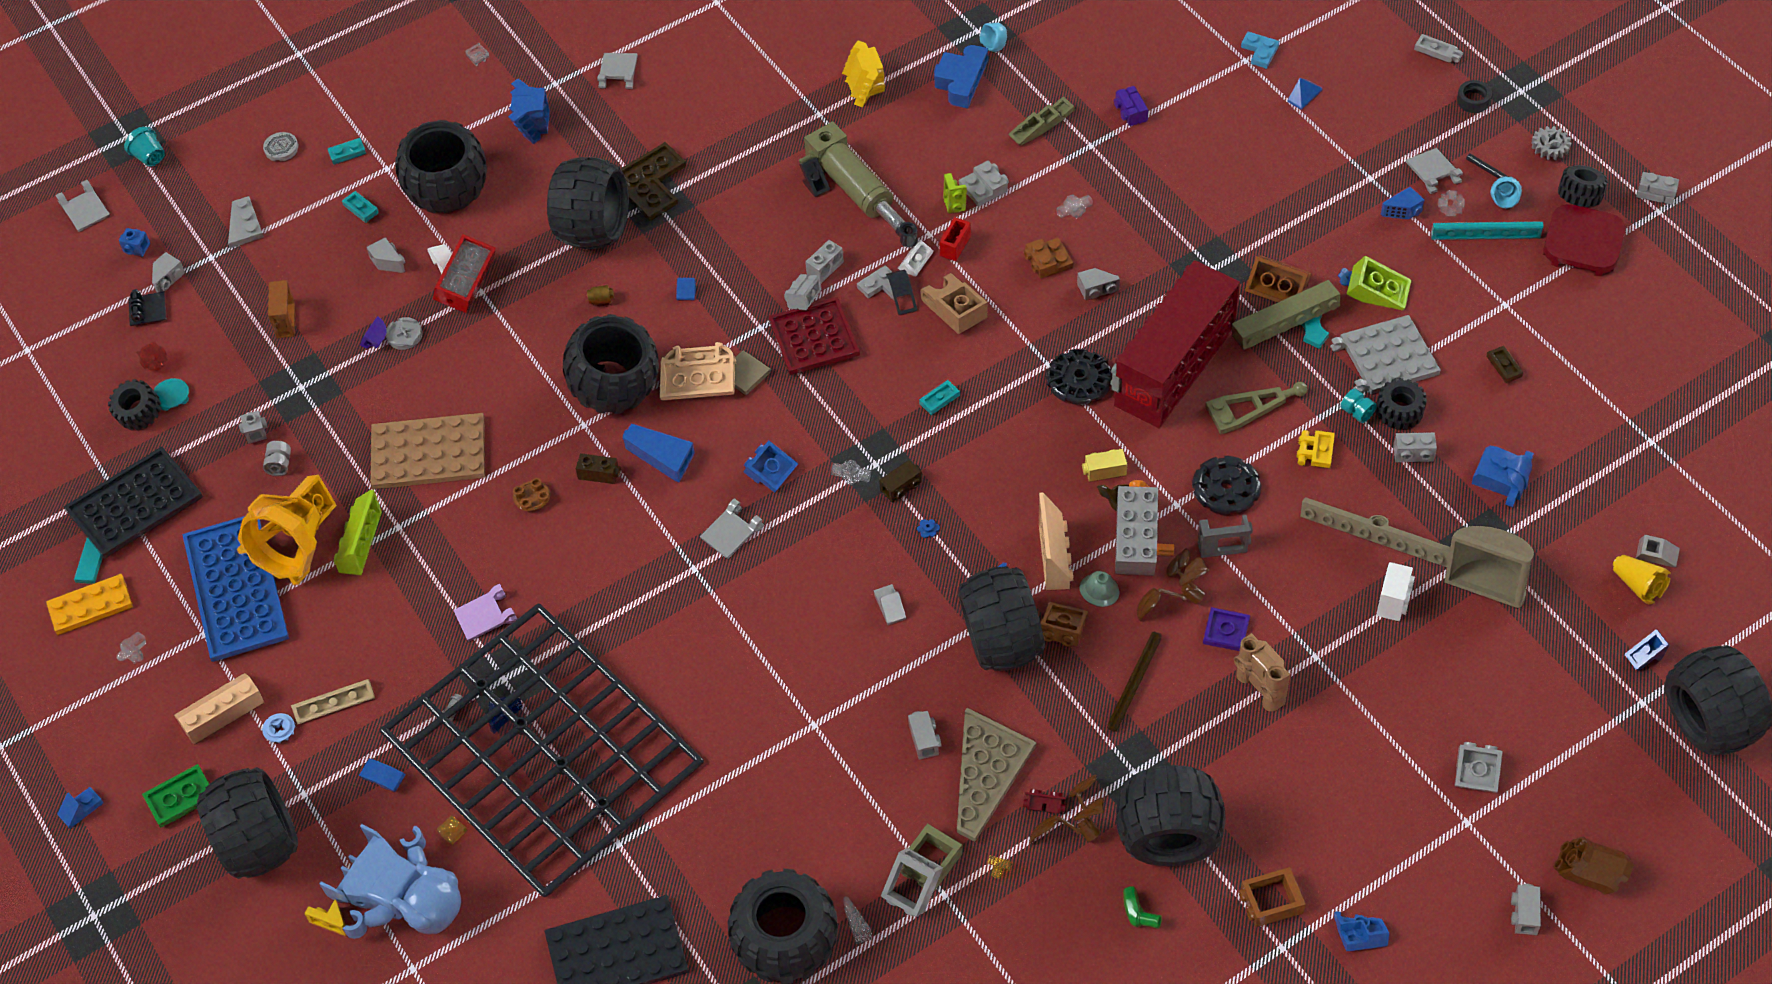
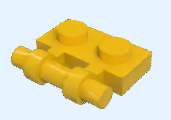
M1303 430L1298 441L1300 445L1297 451L1298 464L1305 465L1307 459H1312L1311 466L1330 468L1335 433L1315 431L1314 437L1309 436V431ZM1313 445V450H1307V447Z

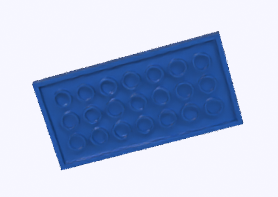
M245 516L182 534L209 656L212 662L289 639L274 576L253 564L247 553L239 554L237 548L241 545L237 538L242 519ZM258 519L259 530L262 528L260 519Z

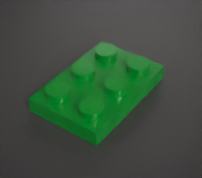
M197 764L146 791L142 795L159 827L162 828L197 809L198 796L205 791V787L209 783Z

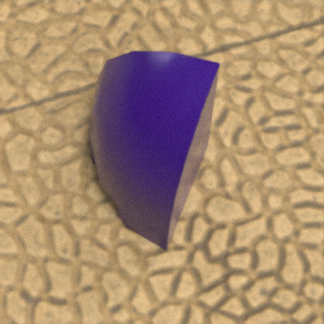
M376 317L363 336L360 346L365 348L373 346L375 349L380 346L387 333L386 325L381 318Z

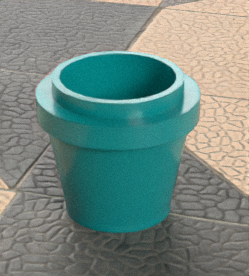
M139 127L133 130L125 140V151L148 167L157 165L165 156V151L156 138V132L151 127Z

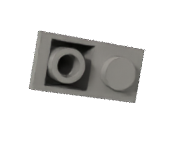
M386 238L367 247L369 257L378 270L405 272L403 256L397 254L395 245L392 242L389 243Z
M167 252L153 263L152 283L157 293L167 290L185 273L181 261Z
M1096 268L1078 273L1077 285L1085 300L1119 291V276Z
M1644 535L1639 540L1636 559L1675 568L1680 548L1665 539Z

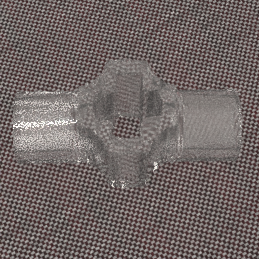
M1070 195L1063 205L1057 207V214L1060 218L1070 214L1075 218L1081 217L1086 208L1092 206V198L1089 195L1081 198Z
M849 460L844 464L833 463L831 475L843 477L846 484L853 485L859 482V480L869 482L871 470L860 468L856 461Z

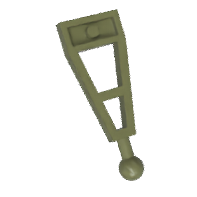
M1299 381L1293 385V388L1284 391L1280 387L1227 395L1207 401L1206 408L1221 435L1239 429L1286 403V397L1292 395L1304 396L1308 388L1304 382ZM1277 397L1265 405L1260 401L1262 398ZM1252 400L1256 410L1236 420L1228 404Z

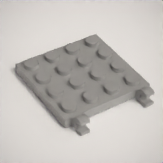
M1409 315L1343 333L1340 337H1335L1331 340L1333 344L1330 347L1333 352L1346 349L1362 378L1355 381L1356 386L1353 389L1356 388L1361 393L1368 390L1370 394L1378 393L1381 387L1386 382L1391 383L1392 379L1399 380V378H1403L1406 381L1410 379L1413 383L1440 375L1441 370Z

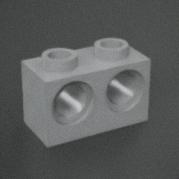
M828 240L806 261L807 275H818L821 284L844 262L843 248Z

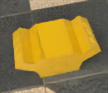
M858 40L850 51L851 53L848 56L842 74L847 76L845 82L850 87L851 97L856 98L854 105L863 107L870 96L885 91L884 70L876 48H868L866 43Z

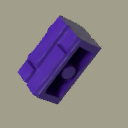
M1131 86L1116 92L1114 105L1116 109H1120L1123 121L1126 120L1129 126H1133L1148 120L1149 110L1136 87Z

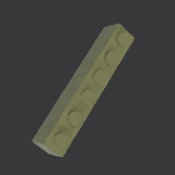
M1327 280L1232 323V336L1243 350L1253 347L1266 339L1301 325L1305 321L1336 309L1340 306V293Z

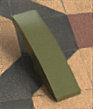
M1063 96L1054 105L1048 104L1038 114L1033 112L1008 135L1021 146L1050 130L1076 109Z

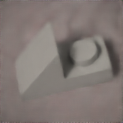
M892 584L874 590V596L887 625L906 620L899 592H895Z

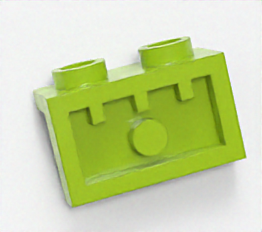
M951 173L944 174L943 199L948 214L965 211L966 185L958 186L957 181L953 180Z

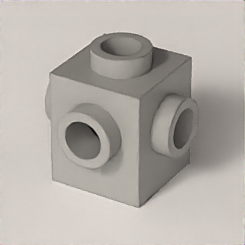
M259 411L240 416L242 423L239 424L241 434H245L248 444L267 439L265 428H268L265 417L261 418Z

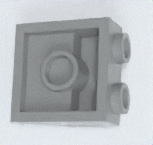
M989 161L974 167L973 173L959 179V185H966L967 195L978 207L1008 192L1009 181L1005 174L1001 175L995 163L991 164Z
M1464 742V745L1460 744L1456 764L1455 787L1497 793L1502 751L1497 750L1498 747L1485 745V748L1476 747L1477 744L1471 742Z

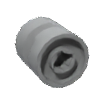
M282 441L269 442L266 447L263 470L272 476L285 475L288 471L291 447Z

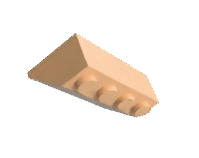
M244 673L176 713L174 716L194 745L263 704L264 700L251 678Z

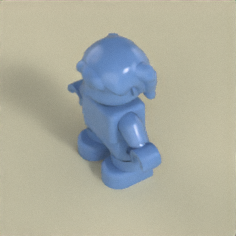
M361 824L360 827L368 840V845L357 858L349 855L348 858L353 865L350 869L344 866L341 867L344 879L336 889L320 882V886L327 897L337 900L339 903H351L360 908L371 909L366 911L365 915L356 910L350 911L352 918L357 923L353 926L346 925L342 929L349 938L353 939L362 937L367 931V925L369 928L386 925L393 918L399 920L402 917L408 922L409 926L420 933L437 934L450 926L461 906V895L458 889V879L455 874L443 868L427 866V860L423 852L426 840L417 826L413 827V833L416 836L413 841L406 842L404 838L400 839L402 846L407 851L406 860L399 856L377 831Z

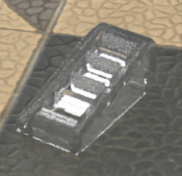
M845 897L843 899L844 910L855 943L860 944L872 940L870 927L851 900Z

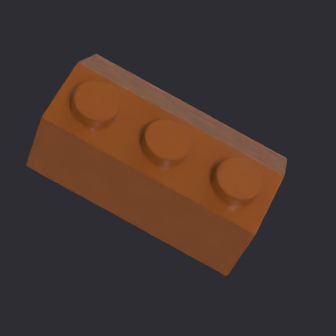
M1262 255L1256 256L1245 291L1280 302L1305 291L1312 273Z

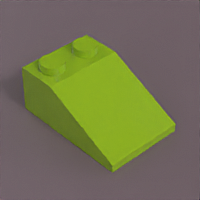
M1364 256L1353 266L1347 295L1364 303L1404 310L1411 279Z

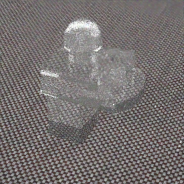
M136 632L130 638L124 639L120 643L121 651L117 654V659L123 661L127 657L134 664L138 661L141 662L143 654L140 648L146 644L145 636L140 632Z

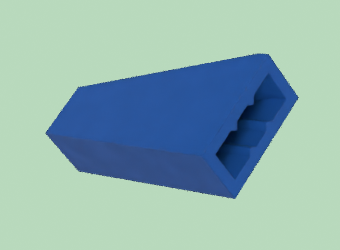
M631 424L623 434L625 448L676 482H680L695 454L693 442L635 424Z

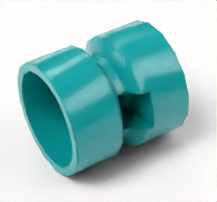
M1354 388L1345 395L1340 407L1348 414L1353 413V418L1360 423H1364L1373 415L1377 404L1367 397L1364 398V394Z

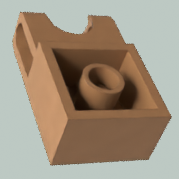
M951 273L943 277L942 289H935L930 285L921 289L922 301L958 334L987 318V301L965 282L962 283Z

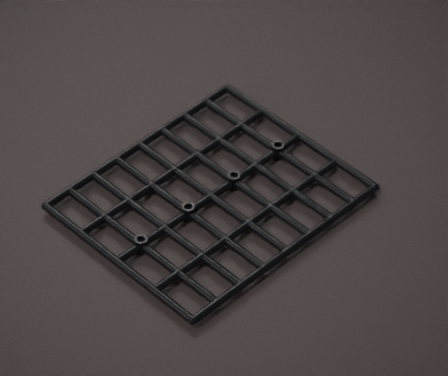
M541 604L533 606L380 728V733L542 897L549 896L704 763L703 758ZM539 613L552 626L520 651L507 637ZM559 632L572 645L540 670L527 656L555 633ZM500 643L514 655L513 658L486 679L478 678L469 669V667ZM578 650L592 664L559 689L546 675ZM521 662L534 676L501 701L488 687ZM598 669L611 684L582 708H579L567 694ZM463 674L475 688L443 713L430 698L459 675ZM539 681L554 694L526 718L518 717L508 708L509 705ZM618 688L632 703L600 728L586 714ZM478 695L486 696L495 707L464 732L449 719ZM560 700L573 715L541 740L528 726ZM424 705L436 719L403 744L390 730L420 706ZM639 708L652 722L620 748L607 733ZM502 712L515 727L482 752L469 738ZM581 720L594 734L568 756L558 757L548 745L577 721ZM443 724L456 739L425 764H422L410 750ZM659 727L673 742L641 768L627 753ZM516 735H525L535 746L502 772L489 757ZM598 740H601L614 754L582 780L568 765ZM463 744L476 758L446 783L442 784L429 770ZM679 747L693 762L664 787H661L647 773ZM542 751L555 766L522 792L509 777ZM621 759L635 774L609 796L599 797L589 785ZM483 764L496 778L463 805L449 790ZM557 774H565L576 786L543 813L529 798ZM642 779L655 794L623 820L609 805ZM503 784L516 799L483 825L469 810ZM580 792H583L596 806L563 833L549 818ZM523 804L536 819L508 843L503 845L490 830ZM606 814L617 827L584 854L570 838L596 816ZM543 824L557 839L527 865L523 866L510 851ZM564 845L578 860L544 887L530 872Z

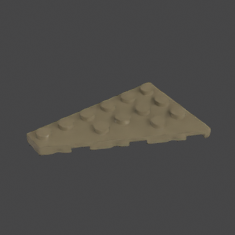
M969 708L965 710L957 833L975 842L1034 751L1036 742Z

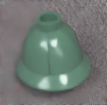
M1096 571L1087 575L1079 586L1083 598L1096 606H1110L1119 597L1117 583L1108 573L1103 571Z

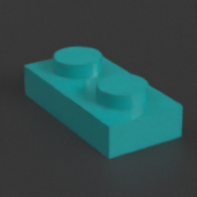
M361 138L327 148L333 165L366 154Z
M356 191L342 200L343 205L365 223L379 213L377 207Z
M947 380L919 399V404L929 414L933 415L959 397L960 391Z

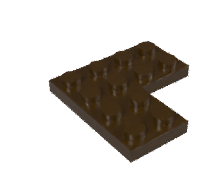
M666 142L621 168L628 185L629 201L649 221L678 204V199L661 181L686 167V162Z

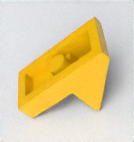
M334 900L328 912L320 907L315 909L308 906L304 914L309 923L346 936L342 929L346 925L337 900Z

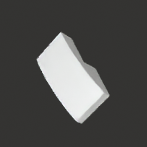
M445 244L427 249L433 264L438 266L441 274L452 255Z

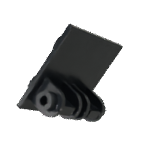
M132 290L129 297L130 326L166 320L164 291L142 295L139 290Z

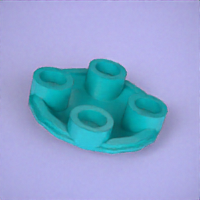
M167 379L160 382L154 388V392L161 401V410H169L180 404H185L189 400V387L181 379Z

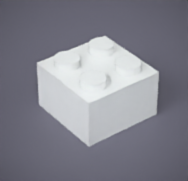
M1389 562L1376 616L1400 621L1401 615H1406L1415 576H1411L1412 567Z

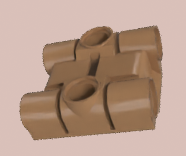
M1251 633L1242 639L1239 655L1234 658L1235 665L1237 666L1236 677L1242 683L1250 682L1263 695L1262 705L1264 709L1270 712L1276 711L1285 705L1290 673L1284 668V660L1266 641L1258 640Z

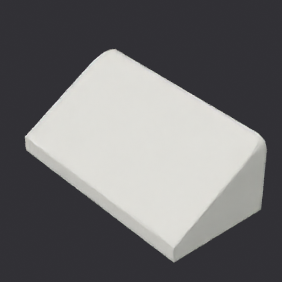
M919 240L912 247L898 269H905L908 274L916 277L934 251L923 241Z

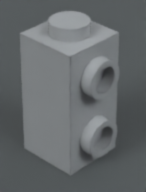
M917 711L908 715L909 728L919 760L939 755L938 747H941L939 735L934 733L936 729L934 718H930L928 711Z
M1531 884L1518 885L1516 892H1512L1511 905L1515 906V912H1512L1511 924L1515 925V933L1537 935L1541 926L1540 887Z

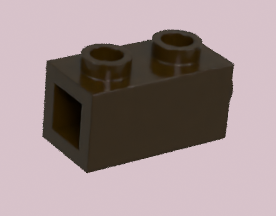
M580 453L576 465V473L579 480L615 484L616 478L620 477L621 466L618 465L617 458Z
M910 460L906 461L879 480L880 491L891 502L901 499L905 493L917 488L922 483L920 467L917 464L914 465Z

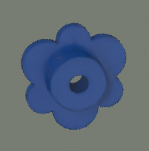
M1346 268L1341 269V272L1338 274L1341 285L1349 286L1352 271H1348Z
M923 519L920 521V526L917 527V531L920 532L923 538L934 537L940 529V526L933 519L929 521Z

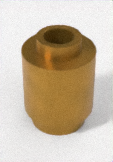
M609 285L591 287V289L587 290L588 302L594 305L611 303V299H614L613 288H609Z

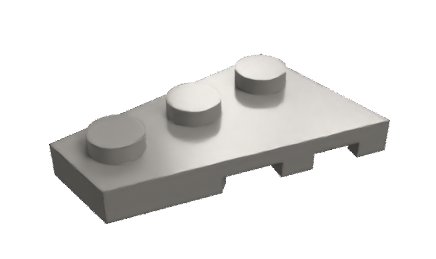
M247 196L232 201L228 239L229 248L263 238L264 236L250 197Z

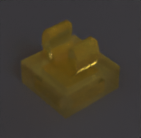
M452 815L437 828V832L452 845L467 831L466 827Z
M992 855L989 856L988 864L993 867L992 877L1001 879L1003 870L1010 872L1011 861Z

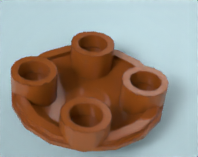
M534 478L513 488L514 504L524 511H534L542 508L547 504L551 495L549 487L542 483L539 478Z

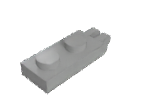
M1424 34L1420 36L1414 48L1416 51L1446 62H1459L1463 56V52L1458 50L1456 46Z

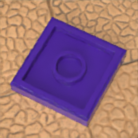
M1211 607L1203 644L1240 651L1241 641L1246 637L1250 615Z

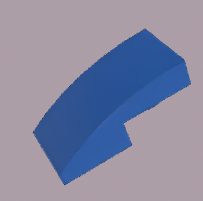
M371 758L368 759L359 774L362 779L376 783L380 787L393 792L397 791L406 775L391 766Z

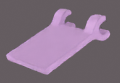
M500 584L494 586L489 593L454 610L468 642L503 624H511L517 620L512 608H508L501 613L496 603V600L506 597Z

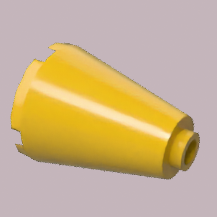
M1627 555L1618 556L1613 562V571L1646 604H1653L1655 602L1653 599L1656 596L1660 598L1670 583L1671 578L1668 577V574L1671 573L1666 568Z

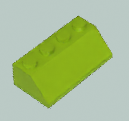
M370 490L356 498L354 506L350 508V518L345 523V533L340 539L339 551L334 556V564L337 566L339 573L362 575L382 513L374 490Z

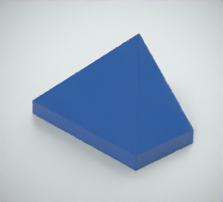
M1299 78L1287 102L1302 110L1322 91V87L1307 79Z

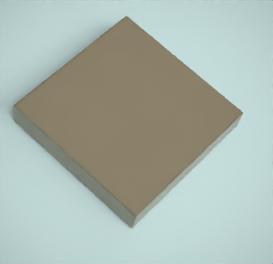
M744 350L735 357L734 388L747 395L771 373V369Z

